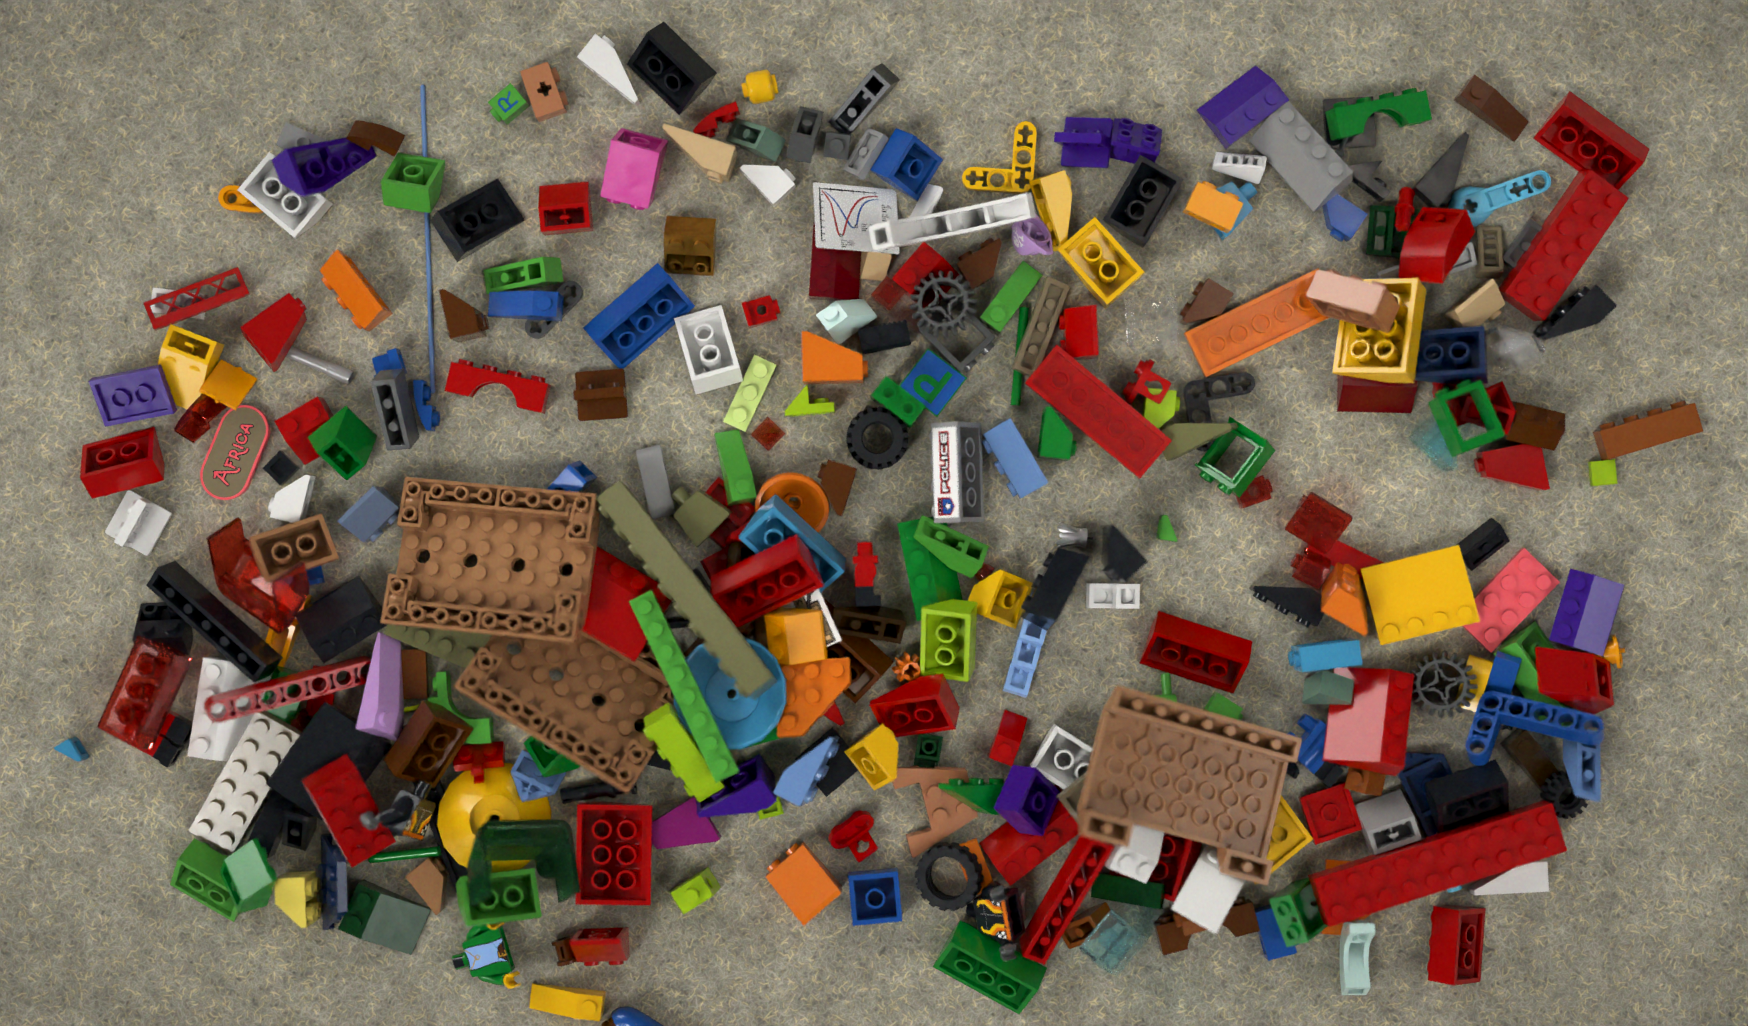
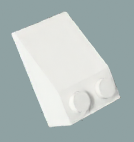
M722 305L674 318L695 394L743 381Z
M1134 824L1129 847L1126 848L1114 844V848L1104 865L1111 870L1147 883L1158 863L1164 832Z
M1206 845L1171 909L1216 934L1246 880L1221 874L1219 871L1217 849L1211 845Z

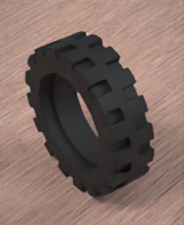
M944 842L932 847L918 861V870L915 871V878L918 881L916 886L917 889L921 890L922 894L920 895L924 900L927 899L931 906H937L942 911L947 909L955 911L968 905L982 888L981 883L984 879V876L981 875L982 865L981 863L978 864V857L974 853L969 852L970 849L968 847H961L956 842L951 844ZM938 858H953L960 862L965 869L968 878L967 887L960 895H946L939 891L933 883L931 870L933 863Z

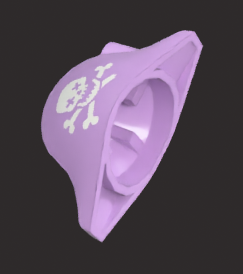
M1037 214L1035 218L1014 222L1011 226L1012 243L1020 255H1038L1040 253L1051 255L1053 253L1050 231Z

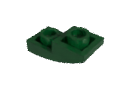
M918 734L913 766L923 768L938 767L943 737Z

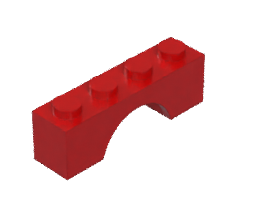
M459 359L458 363L451 362L445 386L446 392L473 398L476 392L485 385L493 383L503 384L514 394L518 408L545 414L551 388L550 384L545 383L546 378L531 375V379L521 378L522 373L507 370V373L503 374L497 372V367L483 364L481 369L473 367L474 362Z

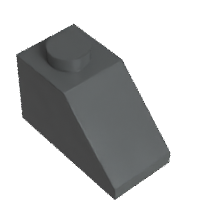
M799 107L790 134L786 158L794 159L798 162L811 163L823 118V111Z

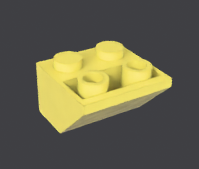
M316 871L286 872L277 877L274 885L275 904L301 928H307L316 922L318 917L321 916V903L317 902L320 878L316 877Z

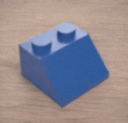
M896 128L870 170L883 181L918 201L943 159L916 136Z

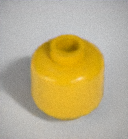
M767 69L747 73L745 77L746 82L741 83L744 98L749 97L752 104L773 101L775 94L779 93L775 74H771Z

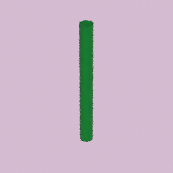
M1019 307L1015 357L1028 325L1029 307ZM1015 370L1013 371L1010 405L1020 406L1023 374Z

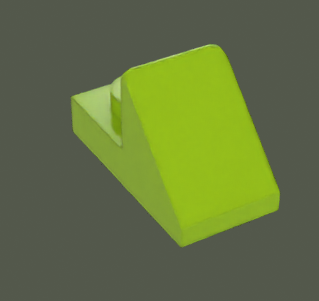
M808 384L785 410L786 417L835 413L834 402H829V398L814 399V404L809 403Z

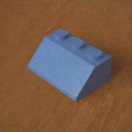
M1011 418L982 435L984 437L982 445L988 454H994L997 460L994 462V465L1000 475L1005 474L1008 478L1009 483L1006 486L1013 497L1018 495L1019 499L1048 483Z

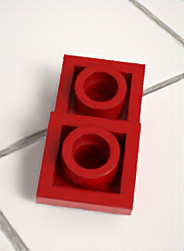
M736 101L710 113L698 123L693 132L708 138L715 137V133L719 132L718 121H722V124L736 120L735 116L740 115Z

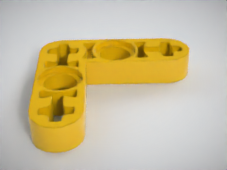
M1028 121L1021 122L1016 126L1011 169L969 167L962 175L963 186L972 191L1027 193L1031 189L1030 183L1025 184L1023 189L1019 188V184L1015 183V180H1019L1020 171L1016 172L1015 167L1022 170L1030 168V172L1025 171L1024 179L1026 181L1034 179L1037 136L1035 126ZM1023 127H1028V131L1032 132V135H1028L1027 145L1032 144V148L1028 146L1017 147V143L1022 144L1023 136L1018 134V131H1022ZM1021 151L1028 152L1031 158L1030 162L1020 164L1016 158L1017 154ZM971 172H974L975 176L979 178L984 177L983 172L988 173L986 179L987 187L982 186L983 181H976L975 185H970V181L966 180V177H969ZM992 175H1002L1004 184L1001 187H994L990 182Z

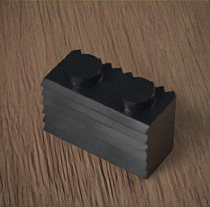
M899 320L897 323L894 321L892 324L889 322L888 325L884 323L883 326L879 324L878 327L874 325L873 328L869 326L868 329L865 327L863 330L861 328L858 330L862 355L911 345L906 320L902 322Z

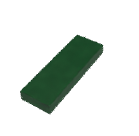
M1099 872L1092 884L1091 897L1163 909L1166 884L1152 881L1143 883L1133 878Z

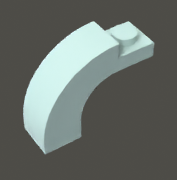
M1365 920L1343 923L1340 937V984L1342 995H1367L1371 988L1369 946L1376 933L1375 923H1369Z

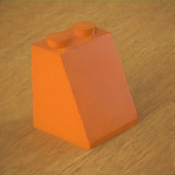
M802 331L804 385L863 383V377H868V361H863L862 354L808 331Z
M803 841L800 845L796 842L785 851L787 856L781 862L778 858L766 868L769 872L765 877L804 926L842 893V885Z

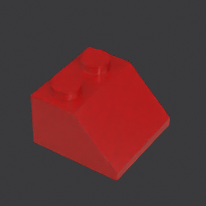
M923 242L894 275L891 282L910 297L911 294L919 295L914 290L915 285L924 287L921 283L922 278H925L927 282L931 281L930 273H933L936 279L939 278V271H943L944 278H947L949 271H952L953 280L956 279L959 273L926 242ZM940 286L945 294L951 288L950 286ZM933 289L926 295L923 308L928 307V304L934 301L935 293Z
M1096 305L1064 309L1063 315L1058 317L1059 330L1064 332V340H1060V347L1075 360L1095 359L1099 355Z
M317 396L274 422L286 443L303 464L307 465L321 457L316 453L308 436L334 415L325 399Z

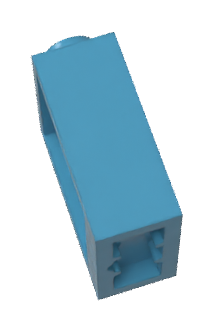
M1346 638L1292 645V651L1288 652L1290 666H1294V670L1299 672L1362 665L1360 642L1358 639Z

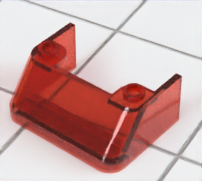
M237 517L207 537L216 585L226 598L276 633L281 634L290 627L310 593V583L307 578L305 562L301 560L266 584L257 567L250 548V542L244 537L242 521Z

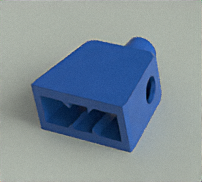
M579 460L569 464L547 489L559 491L564 489L565 491L583 493L598 477Z

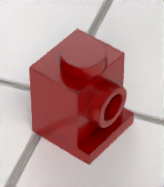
M770 295L742 302L749 328L777 321L776 315L781 313L777 299L772 300ZM760 306H765L767 309L763 315L757 313V309Z

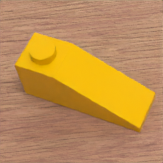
M1065 170L1029 181L1040 218L1050 231L1053 252L1058 251L1057 249L1068 238L1072 190L1071 180Z
M532 983L529 1008L575 1019L600 1021L604 1013L606 991Z

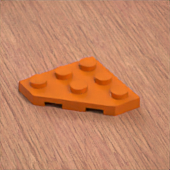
M849 657L792 665L779 664L786 679V705L777 724V737L805 736L818 718L822 717L835 703L834 701L851 685V659Z

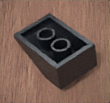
M496 179L438 210L430 221L455 260L459 262L516 227L525 219L499 179Z

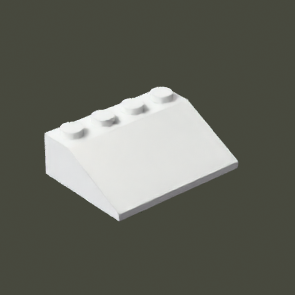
M203 657L187 756L228 761L254 715L251 714L216 723L209 719L204 710L205 700L209 696L256 684L226 658ZM271 675L256 683L270 680ZM240 698L236 706H245L248 703V698ZM223 704L214 705L211 713L221 712Z

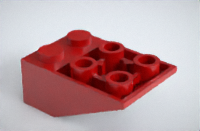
M1544 647L1535 648L1537 685L1540 693L1576 710L1594 715L1614 706L1609 661L1592 653Z

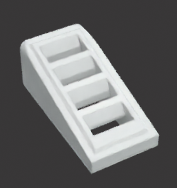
M1216 152L1212 170L1259 184L1265 171L1267 157Z

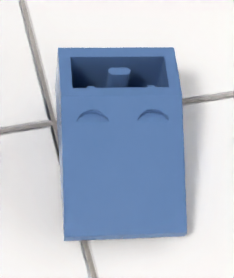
M832 736L785 769L773 793L799 807L812 802L818 792V788L815 787L817 782L821 779L823 780L829 770V766L826 765L829 758H834L838 752L840 744L837 741L839 737Z

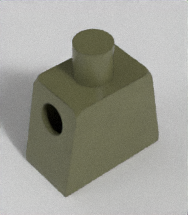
M680 486L671 495L681 506L673 515L696 547L700 546L733 513L729 508L701 489H698L691 496Z

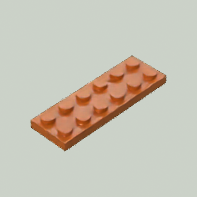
M1317 269L1185 332L1186 340L1204 377L1206 378L1330 318L1321 315L1306 297Z

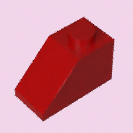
M1004 709L987 755L988 758L1009 766L1013 765L1023 737L1027 717Z

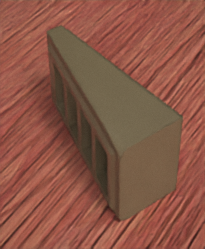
M1502 226L1476 227L1475 255L1478 265H1475V278L1499 279L1504 273ZM1483 235H1495V239H1483ZM1483 245L1495 246V249H1483ZM1484 256H1495V259H1484Z

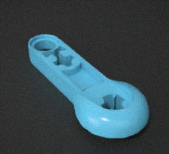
M1539 170L1490 188L1462 187L1453 193L1448 208L1464 210L1463 206L1467 204L1465 201L1468 200L1470 204L1474 203L1475 208L1472 209L1474 212L1470 213L1469 210L1467 212L1473 227H1476L1483 223L1496 209L1548 190L1551 185V177L1547 172ZM1538 175L1544 179L1545 185L1542 189H1537L1533 186L1532 180L1534 176ZM1513 184L1515 187L1527 185V189L1518 193L1519 197L1516 194L1510 193Z

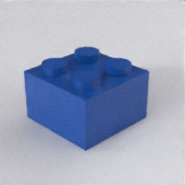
M898 868L848 872L853 926L902 922Z

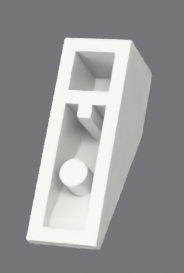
M595 34L577 56L578 60L638 107L640 102L618 54L613 48L615 44L605 35L600 38Z
M1541 859L1485 877L1468 887L1469 893L1473 895L1549 892L1547 861Z

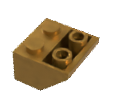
M667 216L664 229V271L672 274L714 276L716 219Z

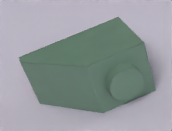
M736 118L726 139L728 142L759 157L776 162L786 139L765 126Z

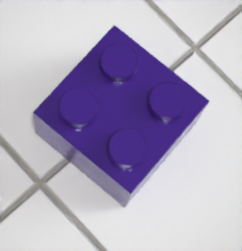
M1012 765L994 809L1019 833L1043 836L1057 804V795L1061 792L1036 767Z

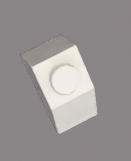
M742 165L740 167L741 172L773 207L778 205L796 188L793 182L796 178L787 168L782 170L779 166Z
M304 475L276 492L275 497H272L269 502L268 511L271 512L270 517L292 523L306 519L316 476Z

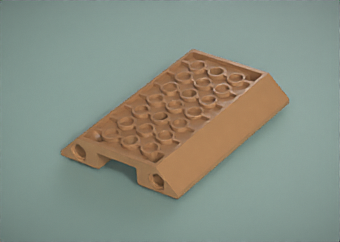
M405 477L397 526L403 529L396 574H388L380 623L575 643L586 622L598 543L600 518L599 509L597 508V494ZM424 551H429V560L425 563H420V554ZM476 555L478 559L477 564L471 568L467 567L466 561L468 557ZM518 560L525 561V568L521 572L514 571V564ZM567 564H572V574L564 577L562 575V568Z
M583 631L580 632L575 643L492 635L484 648L481 647L454 685V688L626 794L636 783L658 747L654 740L649 741L645 733L638 732L634 724L637 722L644 723L645 716L668 702L675 709L674 695L649 642H647L634 663ZM511 644L517 645L520 648V653L510 654L507 651V646ZM558 670L562 673L563 678L558 681L553 680L549 676V672ZM595 696L602 697L605 700V705L601 707L595 706L592 698Z

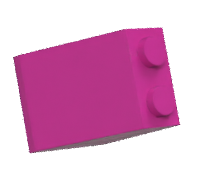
M621 128L610 143L600 197L607 198L606 200L610 203L620 204L623 202L630 204L632 208L637 210L648 209L654 199L669 140Z

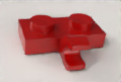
M504 741L462 745L453 761L455 772L471 770V775H474V784L484 783L486 768L505 767Z

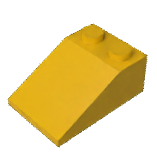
M1096 217L1091 219L1057 249L1085 287L1105 309L1142 278L1144 274L1140 266Z

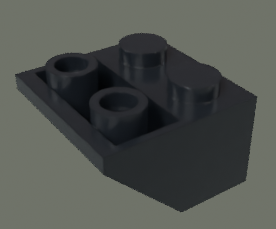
M165 602L141 603L132 638L139 659L190 656L193 642L192 626Z

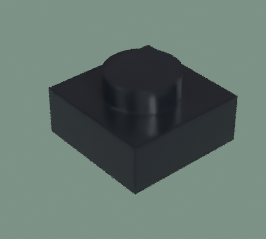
M279 451L263 469L280 486H283L297 472L299 467L283 451Z

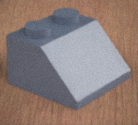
M373 486L337 521L363 543H368L370 540L375 542L383 535L382 529L388 523L393 525L398 520L400 504L384 487Z

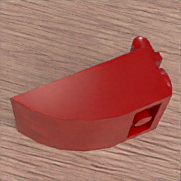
M1422 207L1409 227L1404 239L1400 255L1399 278H1418L1420 282L1443 284L1475 233L1467 210Z

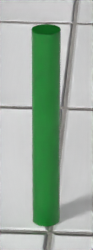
M440 846L379 852L368 858V862L379 863L440 856L441 848Z

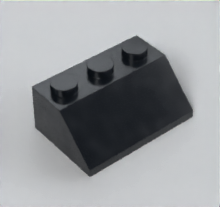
M662 22L646 33L627 62V65L678 115H681L708 87L717 74L665 22Z
M1140 155L1103 221L1123 237L1144 247L1184 179Z
M1114 524L1106 525L1102 532L1101 563L1105 567L1102 571L1111 581L1126 582L1148 561Z
M1058 548L1053 554L1049 552L1043 563V566L1046 567L1042 575L1038 573L1031 586L1035 588L1032 596L1027 595L1020 607L1024 609L1021 617L1047 631L1057 621L1089 556Z
M360 576L355 577L295 614L309 645L323 664L388 625L380 623L383 608Z
M1496 759L1488 761L1481 766L1476 765L1464 770H1458L1441 778H1434L1425 783L1426 799L1438 834L1509 811L1508 780Z

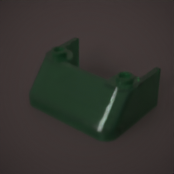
M560 819L487 821L477 829L467 864L471 906H477L493 896L490 878L492 861L535 860L536 870L541 877L546 879L555 878L558 903H562L580 892L571 826L566 821Z

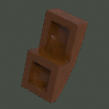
M355 120L346 139L368 151L373 145L395 157L405 135L380 124Z

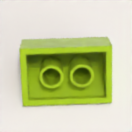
M951 599L922 607L920 676L944 674L945 678L949 680L969 682L975 670L977 602Z

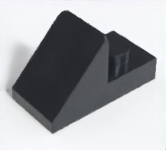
M1382 161L1348 165L1354 172L1352 182L1378 202L1383 201L1390 193L1384 181L1377 177H1371Z

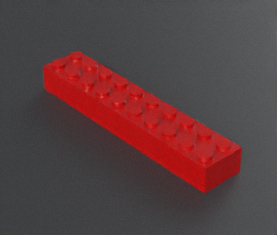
M1542 800L1435 834L1377 855L1366 856L1310 874L1308 877L1322 922L1328 927H1332L1566 852L1567 848L1553 803Z

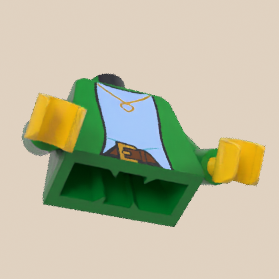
M504 923L473 926L466 935L467 940L462 943L464 952L452 956L455 969L458 970L469 966L472 977H478L481 981L495 985H505L509 989L521 985V983H517L514 980V977L520 975L519 971L512 972L515 965L503 929Z

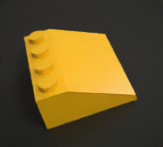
M1418 278L1363 279L1369 283L1378 281L1387 286L1386 289L1394 295V299L1400 307L1389 333L1340 320L1332 372L1337 375L1387 383H1414L1426 288Z
M1459 544L1360 569L1380 645L1480 622Z

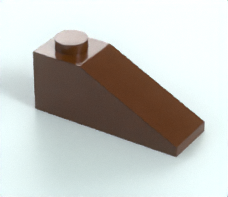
M1476 75L1467 80L1454 101L1513 142L1517 140L1529 122L1495 88Z

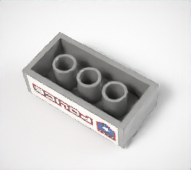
M931 423L929 438L932 443L930 464L933 474L931 489L933 492L932 515L934 523L984 522L981 423Z

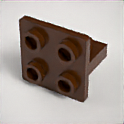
M624 369L575 373L576 390H573L574 400L577 401L579 421L628 417Z

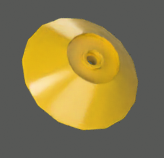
M505 763V767L486 768L484 783L474 784V775H471V770L462 772L450 782L439 802L437 827L444 848L458 864L478 874L513 871L523 868L540 853L550 834L552 811L548 798L544 797L521 802L511 776V770L514 766L512 763ZM492 815L499 816L500 820L497 824L490 822Z

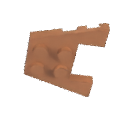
M897 765V778L892 781L894 789L919 783L930 828L905 834L912 858L923 853L978 817L977 811L938 788L939 783H949V778L964 779V783L969 782L965 768L898 767Z

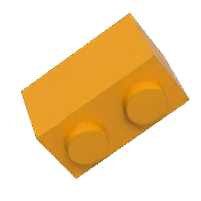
M1198 182L1194 186L1182 213L1228 233L1232 229L1243 203L1238 201L1239 197L1230 192L1223 194L1217 191V187L1209 182Z

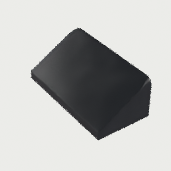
M1490 518L1458 544L1464 563L1472 571L1510 540L1502 526L1493 518Z

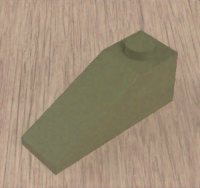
M1170 421L1160 427L1161 432L1172 440L1163 451V454L1167 461L1175 460L1238 428L1237 423L1174 424L1173 421Z

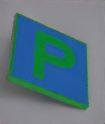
M927 348L899 386L926 406L925 409L938 417L967 377Z

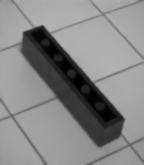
M173 561L156 569L146 586L251 681L256 683L273 673L283 657L181 565Z

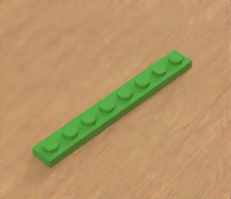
M653 590L630 600L629 603L715 782L718 783L740 772Z

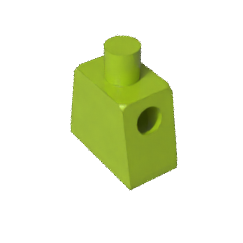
M706 867L668 892L681 913L685 914L713 897L721 886L710 868Z

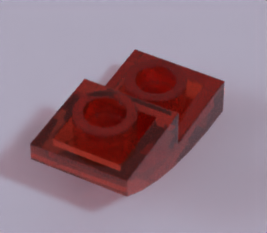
M202 393L180 418L174 427V431L194 443L211 429L210 421L227 406L220 402L216 403L213 398Z

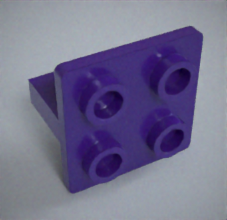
M1066 117L1064 132H1055L1054 142L1062 146L1061 166L1108 168L1113 120L1111 118Z
M1114 118L1110 158L1135 164L1139 156L1142 155L1155 163L1160 153L1162 129L1153 124L1144 125L1136 123L1128 118Z

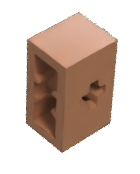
M545 62L520 71L535 117L539 122L567 113L565 105H568L569 102L564 90L559 91L557 82L561 80L556 67L551 68L550 64ZM547 86L550 89L548 91V96H544V94L542 93L544 92L543 87Z

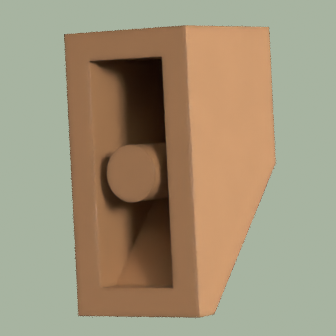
M429 857L406 875L405 878L435 915H437L445 906L448 874L445 871L447 869L445 863L439 857Z

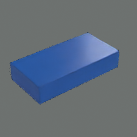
M1497 651L1485 692L1496 691L1511 695L1522 659Z

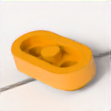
M228 185L220 190L218 200L225 209L254 214L263 213L261 209L238 191L240 186ZM235 194L237 196L236 202L230 203V196Z

